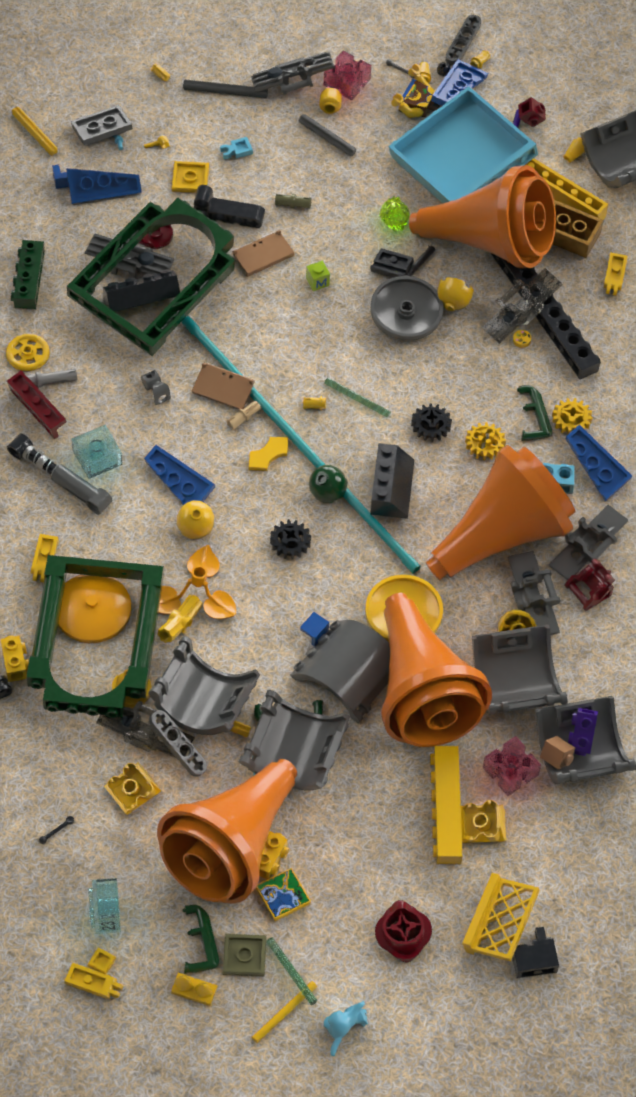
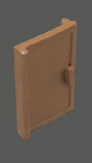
M277 230L268 236L233 250L232 254L245 271L246 277H249L293 257L294 251L282 236L281 231Z
M204 362L193 386L192 393L238 410H243L255 380Z

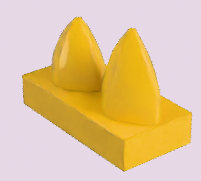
M178 973L171 989V994L211 1006L218 985Z

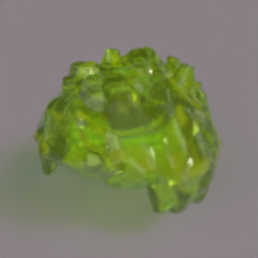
M393 196V198H388L381 206L379 216L393 231L396 229L403 231L404 226L407 225L410 212L399 196L396 198Z

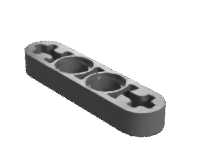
M469 15L446 53L445 60L449 65L453 66L458 59L462 60L481 27V18L479 16ZM463 33H470L471 36L465 37V36H463L462 34H463ZM462 44L464 48H457L456 45Z
M162 710L152 713L149 717L150 726L192 776H200L207 770L205 759L168 714ZM158 717H162L161 723L157 724L155 720ZM168 724L169 727L162 731L161 729ZM169 730L175 732V741L168 739L167 732ZM181 746H186L188 748V756L181 755ZM192 756L195 757V758H193L190 762L187 761V760L190 759ZM199 763L201 766L199 767V769L195 770L193 767H195V764Z

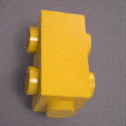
M20 635L7 636L0 639L8 682L27 679L29 660H24L23 654H27L25 642L21 643Z
M269 832L259 868V876L265 879H269L272 875L275 876L280 868L279 861L281 858L285 859L289 852L288 839L283 834Z

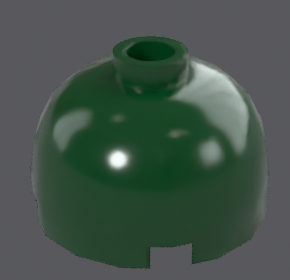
M322 465L312 472L308 485L310 492L317 500L323 503H334L335 500L341 499L344 496L348 482L344 473L339 468L333 465Z

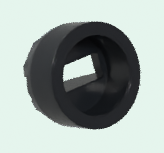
M441 62L437 66V73L440 76H446L451 70L450 65L445 62Z

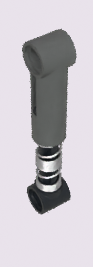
M20 433L7 446V450L12 456L18 460L23 458L28 460V462H33L34 466L42 471H46L47 475H51L52 481L86 503L88 508L97 515L101 514L113 501L106 490L102 488L97 489L64 465H56L49 457L44 454L41 455L40 451L37 452L33 447L32 441L26 435Z

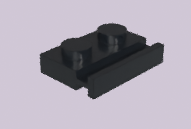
M381 248L373 261V265L370 266L371 272L392 278L405 276L413 265L414 258Z

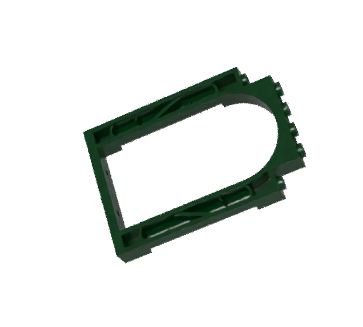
M178 197L165 211L159 205H155L150 201L67 285V296L153 356L166 342V337L205 296L234 271L235 260L231 255L226 254L234 245V236L230 231L220 227L217 222L207 218L201 211L191 207L187 201H183ZM172 224L189 225L200 230L212 243L214 249L212 259L143 332L91 296L95 292V287L147 234L151 235L157 229Z
M48 555L33 650L29 659L26 676L27 685L34 689L45 688L43 707L50 712L65 711L70 714L85 713L90 716L123 717L126 696L134 699L146 698L164 579V566ZM67 573L142 581L130 666L122 682L110 692L100 696L81 697L68 693L55 682L50 672Z

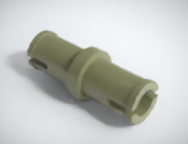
M276 194L275 205L290 206L291 208H311L312 197L296 196V194Z

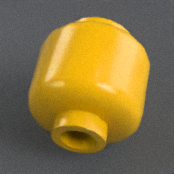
M334 88L324 89L320 94V109L327 114L338 112L342 104V94Z

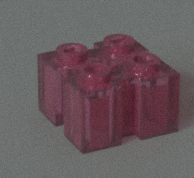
M343 50L335 59V68L324 71L323 86L338 89L341 91L342 96L353 100L360 92V86L364 87L371 79L372 65L361 59L358 62L355 61L353 55Z
M517 736L505 742L501 752L495 749L484 757V770L492 779L498 777V786L507 796L520 789L523 780L527 784L539 776L541 764L532 753L529 755L525 754L526 746Z

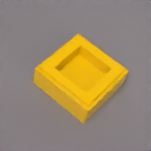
M98 947L87 965L95 971L107 974L115 962L116 956Z

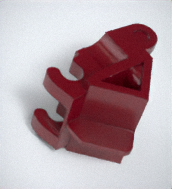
M593 559L578 575H572L564 586L573 592L582 603L583 609L587 611L594 605L596 606L612 596L614 589L612 583L615 579L612 577L610 570H607L597 559ZM584 582L591 589L589 592L591 598L589 600L575 583Z

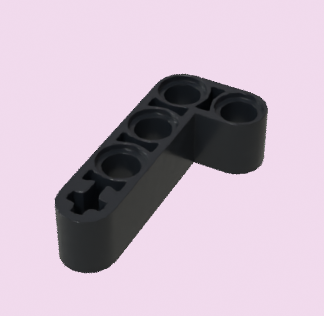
M200 185L197 188L194 209L201 211L210 220H220L223 223L229 224L238 223L241 226L260 228L262 226L265 209L262 206L213 198V190L207 185Z

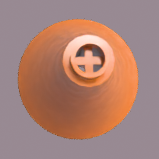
M528 165L514 166L492 183L466 196L439 205L419 209L417 213H412L409 217V228L413 234H419L422 238L463 243L492 253L510 262L517 268H533L540 263L543 256L548 253L552 246L556 229L555 203L548 183L544 178L540 177L533 167Z
M506 445L497 452L495 462L482 488L462 519L431 552L433 557L425 563L440 581L446 575L451 578L465 568L505 550L547 538L564 537L573 530L569 517L576 512L575 508L553 475L529 449L522 447L516 452L512 447Z
M395 593L389 596L385 601L386 608L384 609L390 646L389 683L381 710L384 727L393 739L418 747H433L455 741L474 729L488 710L492 701V690L489 682L480 670L459 658L431 630L413 600L409 599L404 593Z
M280 759L277 762L269 763L239 786L205 800L172 807L161 818L157 828L161 857L171 875L185 889L204 900L228 904L244 901L258 885L263 849L273 820L285 798L295 785V778L297 777L295 766L288 760Z

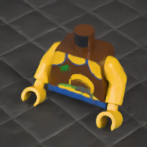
M414 64L408 70V74L411 77L415 76V79L412 78L403 95L397 93L391 101L392 106H399L398 111L404 113L408 118H426L430 110L435 111L442 107L431 101L435 90L428 84L423 75L419 74L421 68L418 64Z

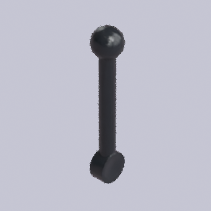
M68 816L66 821L46 836H41L39 842L45 844L48 838L68 824H73L74 817Z

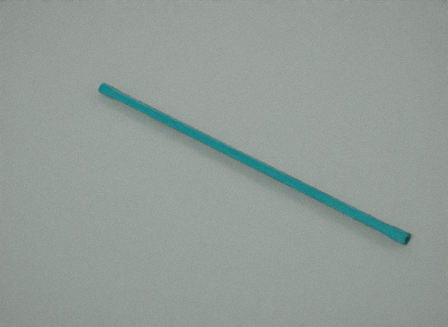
M187 316L182 321L184 327L200 341L225 370L243 376L190 316ZM253 386L249 396L259 403L261 409L316 468L326 465ZM347 488L343 498L401 559L402 563L412 574L420 570L421 565L403 549L373 515H370L366 507Z

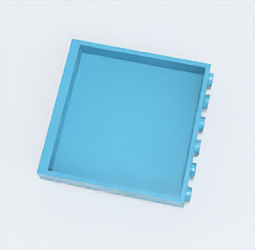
M469 86L388 146L391 157L442 203L466 196L503 176L510 168L524 166L538 155L536 143Z

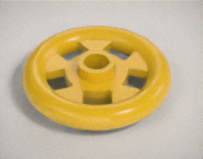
M34 334L19 335L12 339L6 348V358L9 364L15 369L22 371L39 369L47 362L50 355L47 342ZM28 342H35V345L28 344ZM21 344L22 346L17 350L15 347ZM37 350H42V355H37ZM19 355L21 360L17 361L14 357ZM32 359L35 360L34 363L27 364V361Z

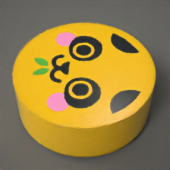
M526 330L516 331L513 335L514 345L519 348L528 347L531 343V334Z

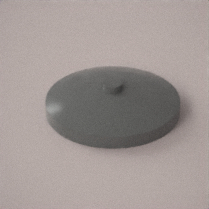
M399 276L388 279L377 287L371 299L370 312L376 326L386 335L399 340H418L430 335L439 326L443 315V301L439 299L437 290L428 282L416 277Z

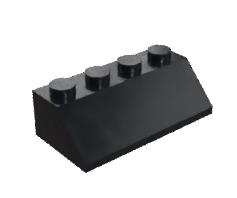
M166 269L155 275L145 274L142 278H128L122 283H109L103 287L104 304L115 312L177 297L180 293L177 274L173 270Z
M378 443L370 515L408 519L415 459L398 445Z

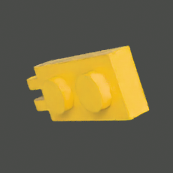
M610 252L603 287L607 288L606 294H610V289L614 290V296H617L618 290L621 291L627 255Z
M39 534L30 571L33 574V581L37 582L38 575H41L40 582L44 583L47 556L56 554L59 542L58 536Z
M73 962L64 980L66 985L105 999H109L110 996L119 998L120 993L113 989L122 991L124 987L122 984L117 983L115 977Z

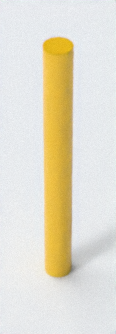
M313 981L306 985L251 1038L258 1043L315 990L317 985Z

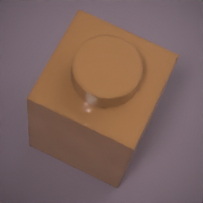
M555 736L545 741L540 758L555 768L561 769L572 763L575 747L560 737Z

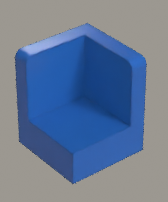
M59 164L52 165L56 189L69 187L67 173H61Z
M313 612L301 625L300 630L312 638V645L315 647L318 644V639L329 631V621Z

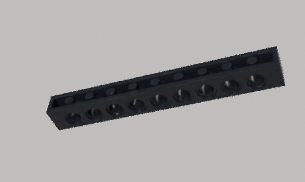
M490 253L579 380L598 372L601 364L599 356L591 350L589 342L584 340L580 330L574 326L571 317L566 315L561 303L557 302L554 298L553 292L547 288L543 278L537 274L535 268H517L510 262Z

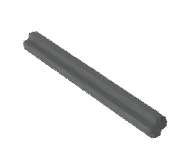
M186 79L183 81L184 90L267 98L268 89L255 92L253 86Z

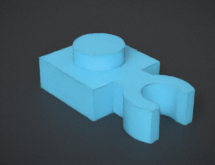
M247 137L231 141L230 146H220V152H226L223 153V159H229L232 155L240 158L253 154V149Z

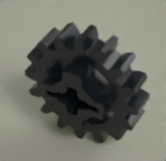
M432 403L429 404V407L422 405V410L417 408L416 413L412 415L411 426H413V432H418V438L424 436V441L427 438H430L431 442L434 441V438L440 441L441 435L446 437L447 432L451 431L452 419H450V413H445V407L439 409L438 404L436 407H433Z
M288 519L287 524L281 521L280 527L275 525L274 531H271L270 544H272V550H277V556L284 554V559L290 556L293 560L294 555L300 558L301 552L306 554L307 548L311 547L309 528L304 529V523L298 525V520L291 523L290 519Z

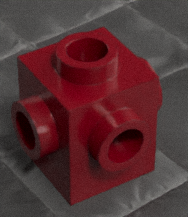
M530 97L518 105L519 119L531 127H535L546 120L545 106L534 98Z

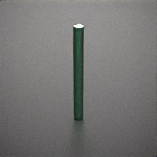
M330 378L325 380L324 384L387 418L391 414V411Z
M273 937L269 938L266 943L309 1004L314 1005L317 1002L316 997Z

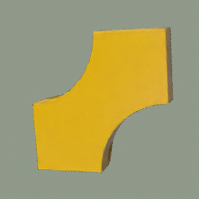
M270 437L268 443L262 449L250 451L249 470L268 471V467L273 460L287 456L288 437Z

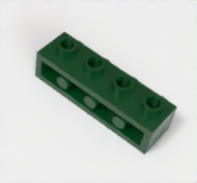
M22 240V246L18 247V258L20 259L16 261L15 265L17 276L13 277V287H15V290L11 291V301H14V308L36 309L45 255L44 241Z

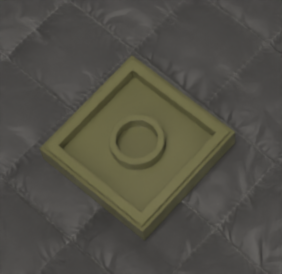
M225 934L223 975L265 977L267 935Z

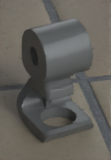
M156 370L141 376L145 389L147 391L153 390L155 405L171 399L168 385L161 382V378ZM166 395L164 399L158 400L161 396Z

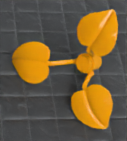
M209 545L200 548L189 558L187 569L191 574V578L188 579L187 584L179 595H177V591L173 587L162 586L159 606L160 614L169 615L173 610H178L181 606L179 599L182 598L190 584H193L195 587L204 586L209 599L205 600L203 608L209 617L213 619H226L236 615L235 602L227 592L217 590L213 595L209 592L206 578L217 574L220 567L218 558Z

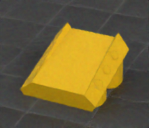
M139 762L136 764L128 763L123 767V773L113 776L104 785L126 815L161 792L159 786Z
M487 800L483 805L467 803L465 806H461L462 843L505 842L507 838L503 804L498 805L494 800Z

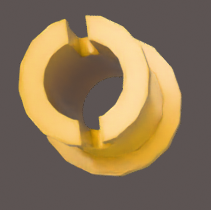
M483 50L478 56L471 59L470 65L481 69L483 64L491 58V54L489 51Z
M322 396L320 398L304 397L303 409H320L322 411V409H326V398Z

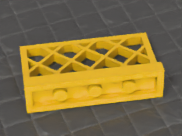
M491 873L462 942L465 951L472 955L476 952L511 962L540 892L539 887L503 879L499 874ZM504 886L512 887L514 892L504 897L501 893ZM526 891L532 892L531 897L524 901L519 896ZM517 896L520 903L509 908L506 901ZM504 902L507 909L496 914L494 911L495 907ZM523 907L524 914L515 919L512 912ZM510 914L513 920L501 925L499 918ZM497 920L500 927L488 932V924ZM516 925V933L508 937L505 929ZM502 931L505 938L494 943L491 936ZM487 938L490 939L492 945L486 948L479 947L481 941ZM506 943L509 944L510 948L507 954L498 951V947Z

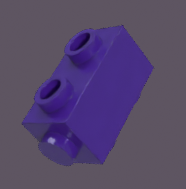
M578 708V712L573 713L571 725H575L574 733L570 732L568 743L575 747V754L585 756L586 753L591 754L598 711Z

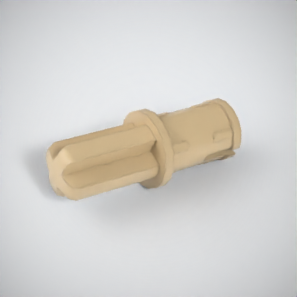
M254 401L243 410L239 409L238 413L226 421L227 425L232 430H235L245 421L248 422L249 417L260 410L261 406L257 401Z

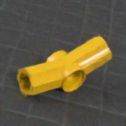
M188 595L179 609L173 610L167 622L158 629L157 635L160 641L164 643L172 642L180 633H186L185 630L192 625L193 618L203 606V602L197 596Z

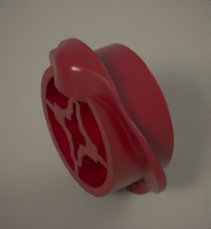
M403 900L395 901L378 920L375 927L377 943L404 963L413 961L432 936V925L428 917Z

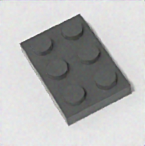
M120 105L71 121L72 128L84 146L133 129L132 123Z

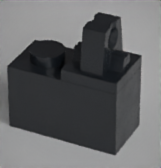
M544 927L535 928L536 939L532 940L531 946L521 944L516 947L512 957L516 978L558 972L559 962L554 939H551V937L546 938Z

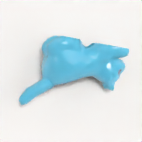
M364 1001L348 1007L344 1012L339 1010L325 1018L323 1025L334 1038L330 1051L331 1056L336 1054L342 1038L353 1025L360 1024L363 1027L368 1025L367 1010L362 1009L365 1005Z

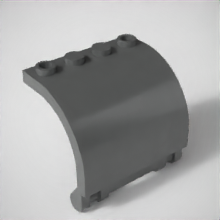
M636 110L580 133L588 161L603 183L612 188H619L636 180Z
M348 619L336 620L330 625V630L318 639V644L306 652V657L303 661L298 662L294 666V671L290 676L294 680H310L326 688L348 709L351 719L360 723L365 713L368 714L372 709L370 704L389 683L390 646L389 642L379 633L358 621Z
M549 625L472 636L474 668L480 670L486 676L492 690V701L486 713L494 715L500 711L507 713L528 708L553 706L554 703H568L567 694L562 692L554 669Z
M183 636L179 641V646H176L174 649V657L164 674L156 679L155 686L150 689L148 694L155 702L154 706L158 710L166 712L178 727L200 735L226 733L232 729L236 717L240 715L244 703L248 701L249 694L257 685L260 673L256 669L242 674L221 672L205 663L193 650L192 640L187 636Z
M267 690L266 700L262 702L260 707L263 711L251 742L245 744V752L240 757L239 763L257 774L269 763L285 759L291 762L297 770L293 789L312 791L323 788L328 780V772L334 765L335 754L341 747L342 736L348 729L350 716L345 713L332 716L315 714L285 701L277 692Z
M613 696L535 709L541 752L545 741L555 736L568 743L570 732L574 733L575 725H571L573 713H577L578 708L598 711L591 754L586 753L585 756L574 753L572 763L561 769L555 768L544 760L547 772L554 784L558 785L570 781L574 782L636 770L635 759L627 757L620 740Z

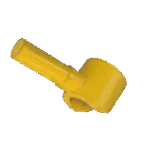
M162 135L157 141L144 144V147L149 148L160 145L164 149L169 147L170 144L167 137Z

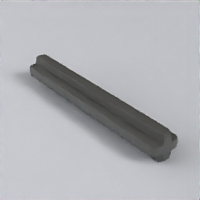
M306 114L300 116L299 123L347 155L353 156L355 154L356 148Z

